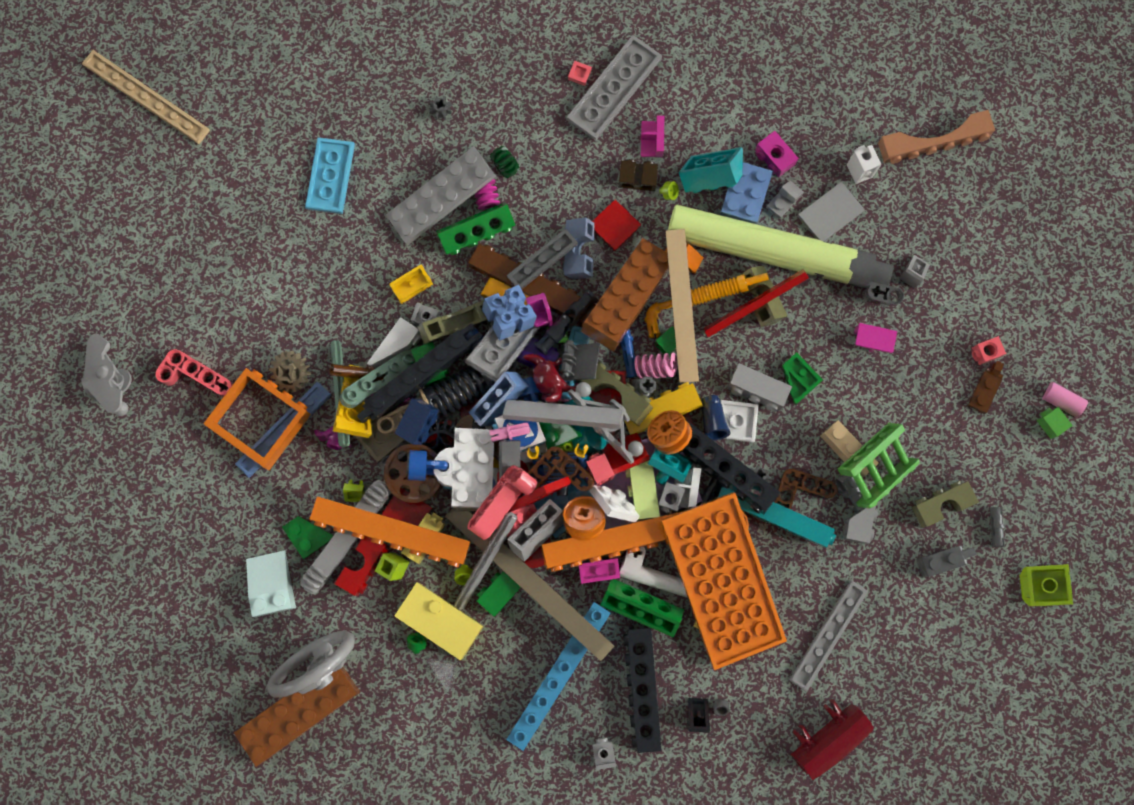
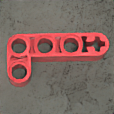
M177 349L169 351L156 370L157 380L165 385H174L182 373L222 397L226 395L234 384ZM181 356L180 362L175 364V358ZM197 365V370L194 373H190L191 367ZM170 372V377L164 380V375ZM209 375H213V380L207 383L206 378ZM221 383L228 387V390L226 391L218 385Z
M515 465L510 466L470 519L467 528L482 540L488 539L520 494L529 495L534 491L537 486V480L523 469Z

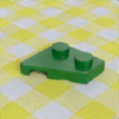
M797 352L782 365L786 382L792 386L790 394L795 406L823 381Z
M539 422L546 440L547 450L554 446L560 447L582 437V434L571 425Z
M297 516L282 527L303 559H306L328 544L334 536L300 516Z

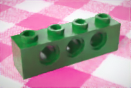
M503 202L441 228L436 232L446 255L449 253L454 255L459 253L463 247L467 246L470 248L477 245L478 241L482 239L486 241L494 238L496 233L511 231L512 227L515 226V222L508 205ZM497 218L498 224L495 227H490V220ZM474 226H481L480 233H472V228ZM457 233L464 234V238L461 241H455L454 237Z
M616 579L610 580L600 606L671 637H674L684 609Z

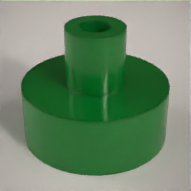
M411 633L407 636V648L412 650V653L418 654L426 648L427 638L422 634Z

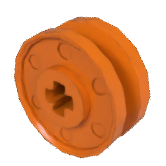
M669 410L658 414L648 426L647 435L650 442L654 444L659 452L669 455L683 450L688 445L692 437V429L681 413Z
M591 496L576 497L564 507V526L566 532L571 537L577 540H590L599 536L605 529V512L595 498Z

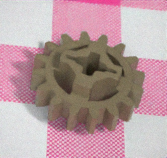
M294 351L281 352V354L275 356L276 360L271 361L274 368H270L269 371L273 372L274 375L270 376V378H275L276 381L274 383L280 385L279 390L286 389L288 393L296 392L305 388L304 383L310 381L306 377L311 375V372L307 371L310 365H305L306 358L301 359V353L295 354Z

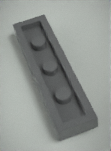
M565 228L510 272L507 278L514 286L519 285L522 290L577 246L578 242Z

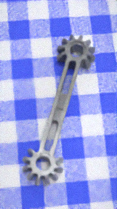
M380 480L374 481L355 508L377 514L391 495L386 483ZM345 530L344 534L340 532L335 533L300 580V585L304 590L311 594L319 592L358 539L352 536L353 532Z

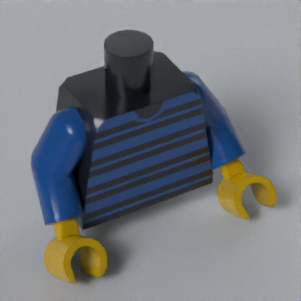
M577 444L574 451H566L587 470L586 452L588 445L585 444L583 450H581L579 444ZM535 446V452H531L530 447L527 450V456L532 459L534 465L546 453H541L540 456L539 446ZM553 452L554 457L550 461L547 459L545 461L553 467L554 464L551 462L554 459H560V452ZM569 463L566 465L565 470L567 474L571 475L575 472L574 464ZM544 464L538 468V473L541 476H545L548 473V468ZM556 470L546 483H552L565 478V476ZM578 474V475H577L576 477H574L573 479H574V480H575L576 478L581 479L582 477ZM568 486L558 490L557 496H568Z

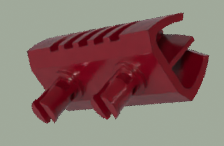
M834 699L829 700L833 710L826 704H824V708L833 719L812 737L803 725L798 726L802 735L795 729L793 730V734L802 745L790 755L812 780L818 778L839 763L873 731L874 727L870 720L854 704L851 703L842 711Z

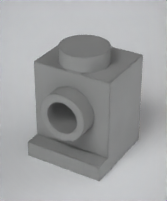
M417 302L411 322L419 326L426 321L441 317L440 312ZM426 313L430 314L428 319L423 318Z
M607 737L596 739V743H592L596 770L616 767L612 740L608 741ZM602 750H606L608 752V755L606 757H602L600 755V752Z

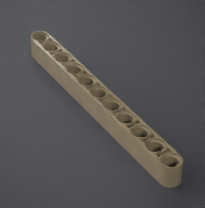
M453 507L445 517L484 552L494 534L492 533L488 539L482 540L467 528L473 515L469 511H457V508ZM502 544L493 562L594 656L602 661L613 649L614 645L506 545Z

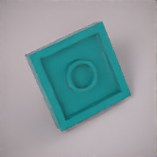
M655 449L648 464L660 470L655 480L664 485L670 476L683 483L692 462L678 452L667 455Z

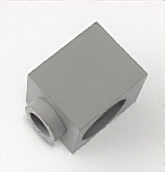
M666 482L658 502L661 511L668 514L676 513L685 489ZM666 495H674L676 498L675 504H668L665 500Z

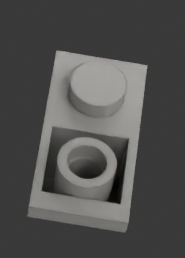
M876 506L870 509L864 508L845 521L842 539L862 544L870 543V540L872 541L874 538L873 521H876L878 511L875 510Z

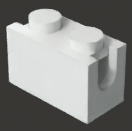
M863 145L855 149L854 154L847 163L855 184L873 178L881 166V162L872 145L867 148Z

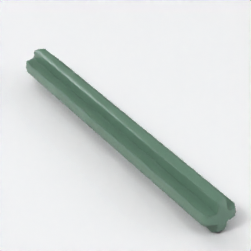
M334 340L330 344L332 364L343 365L341 342ZM333 376L336 413L344 377ZM338 432L340 447L349 446V434Z

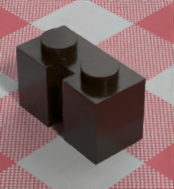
M633 159L621 160L618 188L655 191L658 164H654L652 161L636 164V161Z

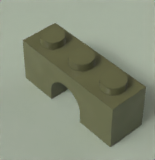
M764 266L752 267L740 275L744 274L746 278L767 273ZM770 277L767 281L749 285V291L745 293H752L757 297L772 288L773 284ZM779 296L754 310L761 327L773 325L788 316Z
M959 480L951 484V489L944 491L942 488L933 492L934 497L927 499L925 496L916 500L917 505L911 508L921 527H928L944 519L941 512V505L944 501L951 503L956 512L979 503L969 481L962 483Z

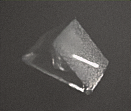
M435 657L427 658V663L446 692H451L454 686L458 662Z

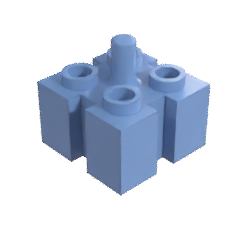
M519 285L505 290L502 297L497 293L484 298L482 311L489 322L494 321L492 329L499 341L513 336L516 329L519 332H523L534 326L537 316L530 304H524L526 297Z

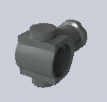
M647 376L642 379L629 381V384L636 389L635 393L639 396L644 394L646 397L651 398L654 395L656 382L651 377Z
M842 475L833 482L837 486L838 492L845 498L850 499L854 506V512L864 509L856 504L863 496L853 477Z

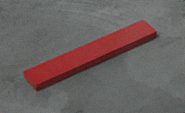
M804 269L800 270L704 327L707 337H711L809 278Z

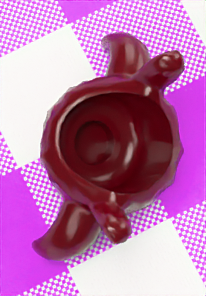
M536 354L523 356V359L536 365L533 369L532 378L541 393L550 395L545 398L546 402L554 403L559 401L562 393L568 392L570 389L574 392L576 391V386H569L559 375L558 366L562 364V358L552 362Z

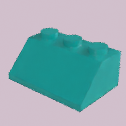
M739 147L691 156L678 172L685 193H698L705 189L715 190L723 186L730 188L737 185L742 177L743 149Z

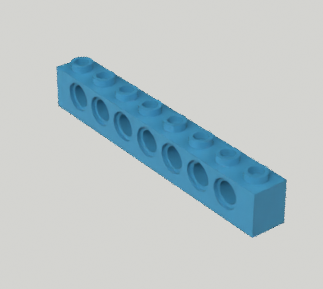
M593 602L584 618L600 631L610 612ZM573 635L506 739L522 751H524L588 650Z

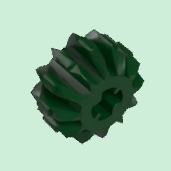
M505 146L497 147L490 154L491 161L503 177L508 179L520 170L517 160Z

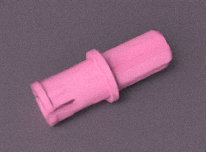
M527 422L511 426L507 424V427L490 430V436L499 434L491 437L492 442L508 438L512 440V437L530 433V427Z

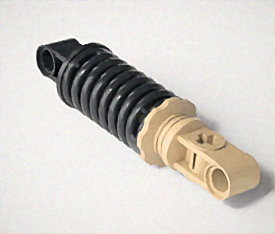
M515 360L514 363H513L514 368H513L512 370H509V371L507 370V372H516V371H517V361H516V360ZM469 366L466 368V371L461 370L459 374H453V378L448 376L446 381L442 379L439 384L434 383L433 388L428 386L420 389V397L416 399H421L439 409L437 413L438 420L441 415L444 417L448 415L447 409L450 413H453L455 408L459 410L462 408V405L467 406V399L470 403H474L475 398L480 400L495 384V381ZM408 405L399 407L381 417L377 422L378 430L385 436L394 434ZM386 421L392 423V427L388 431L382 430V424Z

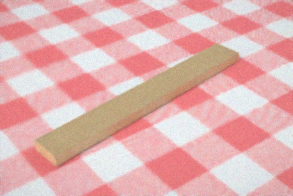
M92 50L82 62V65L197 144H200L209 133V128L96 51Z
M685 229L667 230L666 243L679 383L699 382Z

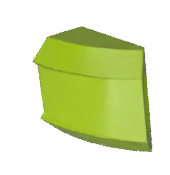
M1069 564L1023 568L1019 575L1022 599L1028 606L1073 604Z

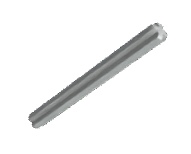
M509 512L505 515L456 599L454 606L459 610L466 607L516 522L517 515Z

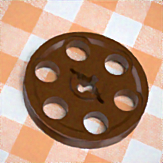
M406 444L394 450L388 457L384 467L385 483L390 492L398 499L410 503L422 502L432 497L439 490L441 484L436 477L433 478L429 475H426L425 481L405 479L407 475V461H400L398 454L401 451L408 453L410 450H425L428 453L427 460H435L437 453L423 444ZM392 468H396L399 471L400 476L398 479L390 477L389 473ZM422 484H426L430 488V492L427 495H423L419 491ZM402 485L409 486L410 494L408 496L401 494L400 488Z

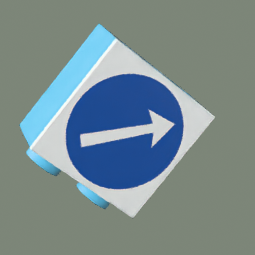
M503 415L494 419L493 429L507 427V424L510 426L525 422L529 424V434L512 437V440L521 441L520 453L527 451L528 447L532 449L535 446L544 444L546 441L539 422L503 419Z

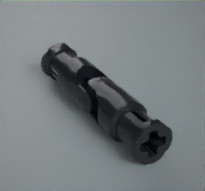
M586 289L580 299L574 301L567 308L558 321L545 331V335L538 342L534 343V346L546 356L548 350L554 344H558L564 338L566 332L572 329L585 316L590 306L598 302V298ZM568 315H576L573 322L570 320Z

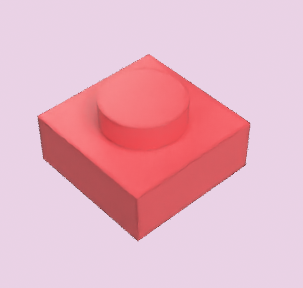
M574 61L568 80L585 86L592 67Z

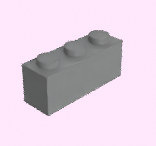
M740 363L737 365L727 387L737 396L743 395L753 403H761L766 405L767 409L779 412L784 407L792 386Z
M549 499L507 539L510 550L525 562L564 524L563 510Z

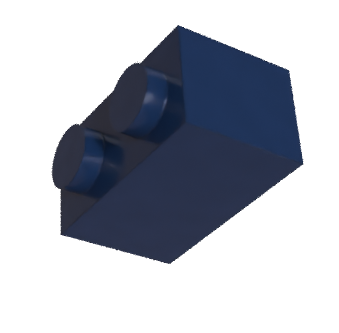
M412 398L395 434L413 445H422L429 436L428 431L437 420L439 409L421 399Z

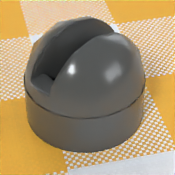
M719 698L713 703L714 713L718 716L727 715L730 712L728 701L725 699L720 700Z

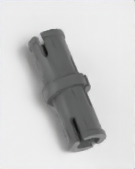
M990 507L991 525H989V530H991L992 547H1005L1003 508Z

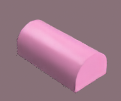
M1055 382L1049 384L1042 398L1076 418L1084 412L1088 404L1086 399Z

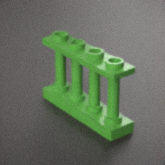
M888 423L838 468L840 475L854 478L863 496L856 502L858 507L870 509L876 506L880 499L889 494L890 490L902 482V479L920 463L917 458L907 457L898 439L905 431L902 424ZM891 443L901 461L895 467L886 452L887 447ZM878 455L888 471V474L882 479L873 463L874 458ZM867 467L876 484L870 490H868L860 474L861 470Z

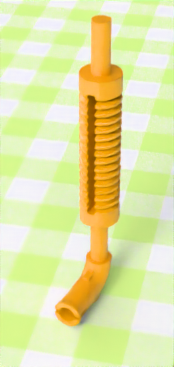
M763 273L746 278L743 274L736 278L733 277V279L729 278L726 281L722 280L719 283L715 282L712 285L708 284L705 287L701 286L698 289H691L692 306H696L697 303L703 304L704 301L706 303L707 301L710 302L711 299L713 301L714 299L717 300L718 297L721 299L725 295L728 297L732 293L735 295L739 291L741 293L749 291V285L769 280L768 274ZM672 300L662 303L656 302L648 308L644 322L647 324L649 338H655L654 334H656V337L660 336L657 319H659L658 314L661 313V310L671 308Z

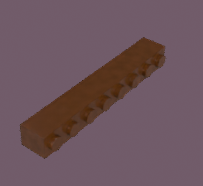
M479 244L468 264L471 269L488 278H494L510 287H515L507 278V275L522 264V262L516 263L504 253L500 255L495 252L493 247L487 244L484 246ZM543 274L539 275L522 289L523 293L529 296L544 293L550 310L560 316L574 301L580 299L575 290L571 288L565 289L560 286L561 284L558 281L544 278ZM593 303L590 306L585 316L577 323V325L583 327L584 321L587 319V317L589 316L593 308L596 306V304ZM568 315L570 320L573 322L576 315Z

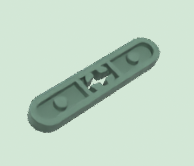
M403 351L345 388L340 394L341 404L347 408H354L371 397L415 363L412 352ZM386 375L382 381L379 380L373 383L376 377Z

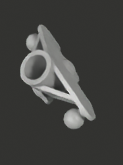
M93 334L87 341L84 377L81 380L82 386L88 396L98 401L107 412L117 416H124L128 412V405L122 399L123 393L131 384V374L125 369H117L107 355V352L110 350V343L101 335Z
M586 382L579 383L576 386L575 392L570 389L568 394L578 406L623 409L624 415L620 429L593 427V429L628 463L632 464L634 462L632 457L641 455L644 449L639 441L631 442L628 445V450L625 448L624 420L627 422L630 420L625 408L614 399L609 401L611 405L582 399L581 397H587L591 393V387ZM618 433H619V441H620V442H618V441L614 438V436H616Z

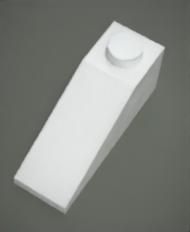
M400 317L367 364L376 368L399 353L411 349L412 346H416L421 340L419 330Z

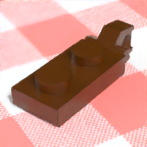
M999 361L994 362L991 369L987 368L982 373L967 406L983 414L988 412L1002 382L1003 375L1000 373L1004 366L1003 363Z

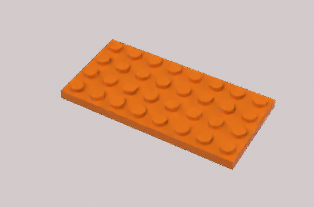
M736 493L727 494L660 520L714 670L787 642Z

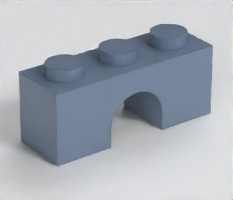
M587 218L566 220L565 228L578 242V245L565 254L563 264L564 275L571 279L592 278L593 259L585 254L581 255L580 250L586 242L594 241V222Z

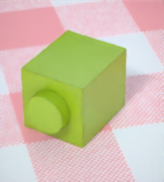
M395 552L385 553L382 555L375 572L389 581L402 579L410 562Z

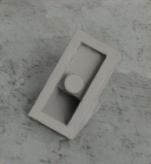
M790 180L781 187L779 193L770 201L766 208L781 219L803 195L804 191Z

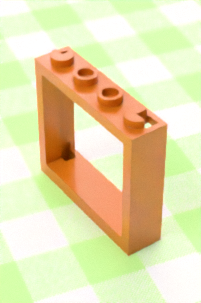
M245 368L203 424L262 467L270 470L311 414L306 410L308 407L300 401L297 403L292 401L293 396L285 390L282 393L278 391V386L271 380L265 382L261 379L263 377L261 373L255 369L251 372ZM251 379L298 412L265 457L217 424Z

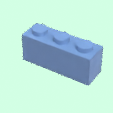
M504 372L469 413L480 427L492 426L494 419L502 416L507 400H517L527 389L528 385L517 372Z

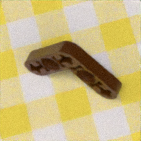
M556 446L548 449L528 472L530 476L534 473L537 478L541 479L540 482L537 480V486L534 490L542 487L556 470L565 477H569L571 483L580 491L591 490L595 483L591 474L564 449ZM553 451H559L560 459H554L551 462L552 464H554V466L552 467L551 464L546 462L545 460L547 459L550 461L554 457V455L552 454ZM569 463L574 464L576 468L575 472L571 475L567 474L565 470L566 465ZM543 464L548 468V473L545 476H541L538 473L539 466ZM578 474L583 479L588 478V487L581 486L582 481L579 478H576L575 480L573 478L576 477Z
M787 469L782 474L778 491H788L790 499L783 501L779 495L775 503L779 502L783 505H788V509L791 510L797 489L830 499L837 494V486L832 481L796 469ZM792 472L794 473L793 477L798 479L802 475L803 478L800 481V486L797 485L799 481L793 480L791 483L788 482L789 479L786 475ZM808 478L814 481L812 489H807L804 485V481ZM819 481L822 482L820 484L822 487L830 485V489L833 492L826 495V491L823 489H819V493L816 492Z

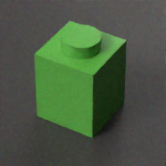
M1050 407L1040 413L1042 417L1036 420L1050 439L1058 437L1073 426L1059 407L1052 410Z

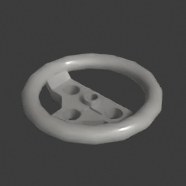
M346 630L337 631L308 644L276 669L268 680L266 691L272 697L278 698L297 692L305 694L313 689L320 690L326 687L333 680L331 674L343 667L346 657L354 648V634ZM340 644L336 651L333 652L332 646ZM314 656L305 674L281 684L295 668Z

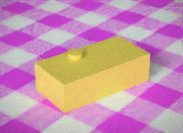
M418 582L395 614L396 618L459 660L464 658L484 627Z

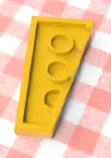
M344 377L341 393L359 379ZM339 399L333 431L369 438L372 435L371 418L362 423L357 417L364 410L362 406L365 402L363 401L354 408H347L341 404Z

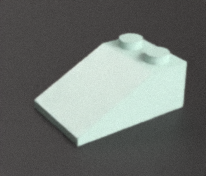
M286 551L246 559L248 598L252 617L295 609L296 605Z

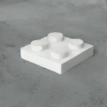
M596 485L589 490L607 516L636 522L640 516L635 511V506L626 499V494L621 490H612L606 486L600 487Z

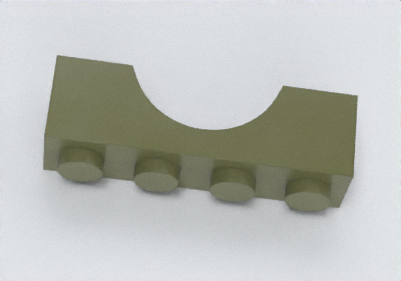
M484 300L457 312L420 324L418 330L424 345L449 336L457 330L461 331L470 324L475 326L488 321L482 311Z
M598 361L596 379L579 381L588 383L594 393L605 388L617 390L621 394L622 406L625 408L630 420L639 426L653 409L650 404L651 400L644 394L639 396L635 393L636 389L628 382L623 384L620 381V376L613 371L611 374L605 370L607 367Z

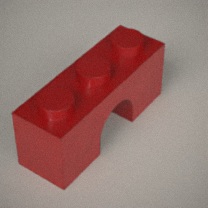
M364 536V539H361L355 549L363 554L365 558L364 566L358 571L344 567L335 585L354 596H358L359 593L362 595L368 586L366 584L368 578L373 577L376 573L377 563L382 555L389 551L387 550L388 545L384 542L383 545L371 542V537Z

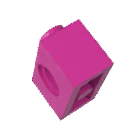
M773 131L760 141L755 149L757 157L761 161L764 160L768 165V170L773 171L772 174H776L778 178L796 165L799 159L776 131ZM771 153L778 154L779 158H774Z

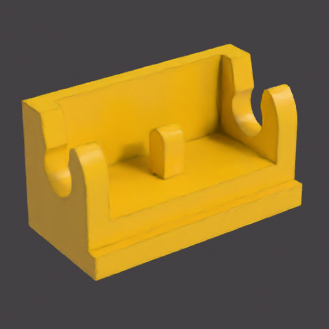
M421 264L389 285L400 303L403 304L432 286L433 283Z

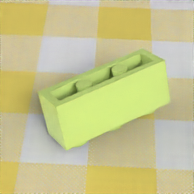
M649 460L625 470L626 478H630V486H627L628 496L632 497L633 505L636 508L635 511L640 516L637 521L660 517L653 466L648 464Z

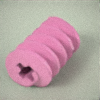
M665 353L663 358L661 354H657L656 359L651 354L649 360L647 355H643L642 360L637 355L634 362L637 376L640 379L647 376L651 378H659L660 376L662 378L667 376L674 377L678 366L675 353L671 354V358L668 353Z

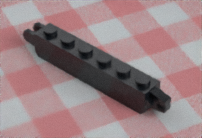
M473 324L468 325L461 331L457 330L365 400V404L362 406L364 410L357 415L359 420L364 423L370 418L375 420L387 415L472 349L471 346L482 338V335L478 333L468 341L465 339L464 336L473 331L475 327Z

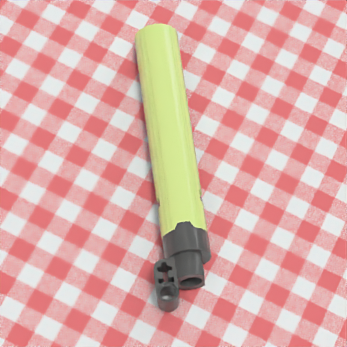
M678 204L674 206L668 230L685 229L686 243L797 272L804 269L809 275H817L825 279L865 288L866 298L881 304L893 306L900 304L904 299V293L901 289L889 286L894 265L876 261V254L823 242L822 240ZM876 288L877 292H884V294H878L874 296V293L871 292V290ZM891 292L897 294L895 302L890 300L889 295Z

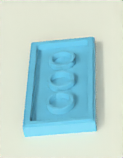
M317 138L305 204L306 209L343 214L355 146L354 142Z

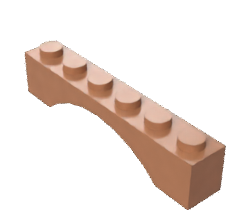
M989 110L971 114L958 129L940 137L917 138L898 132L882 136L878 145L884 163L891 162V164H895L903 158L914 159L919 157V154L926 153V155H931L939 149L946 151L954 148L955 145L961 144V146H966L975 140H979V142L988 140L995 131V127Z

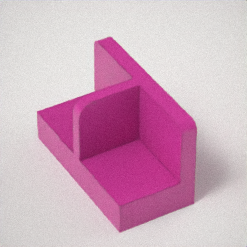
M657 116L656 121H642L641 157H663L664 116Z
M541 293L526 298L527 305L530 304L537 316L534 326L544 327L548 325L550 327L553 324L545 294Z
M859 323L855 327L854 334L857 335L856 346L868 348L869 352L877 350L893 353L897 331Z
M618 558L593 563H582L579 566L581 584L620 578Z

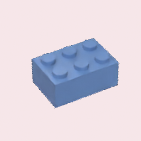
M743 162L742 177L737 185L727 189L720 215L757 224L773 171Z

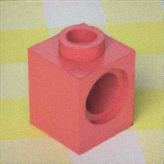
M999 336L972 347V356L975 361H978L979 365L1006 354ZM984 348L989 349L990 356L985 354Z

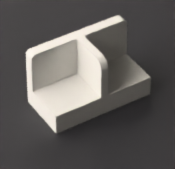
M700 468L690 469L683 483L677 479L674 480V485L685 489L679 507L689 509L696 507L701 475ZM672 495L671 505L676 502L674 495Z

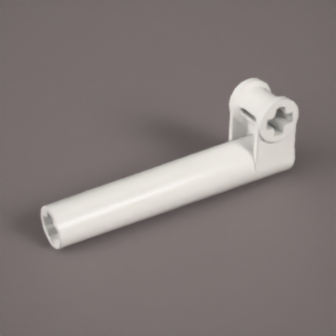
M644 547L639 548L641 555H637L636 558L633 557L634 553L628 554L627 550L620 568V577L687 597L681 578L642 565L645 557Z

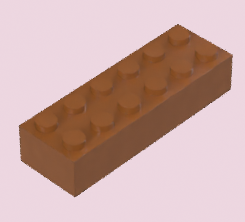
M642 238L584 321L581 332L614 352L669 271L667 252Z
M344 667L331 674L333 680L326 687L320 690L313 689L305 694L297 692L283 697L234 732L256 767L263 764L361 693Z

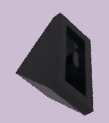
M688 698L687 730L689 732L710 733L708 699Z

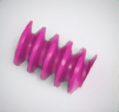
M495 179L475 193L476 204L479 206V210H487L500 204L499 200H494L499 197L498 193H493L497 190V187L491 186L496 183Z

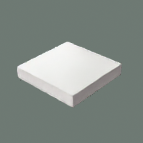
M720 400L727 425L731 432L724 439L754 443L759 404Z

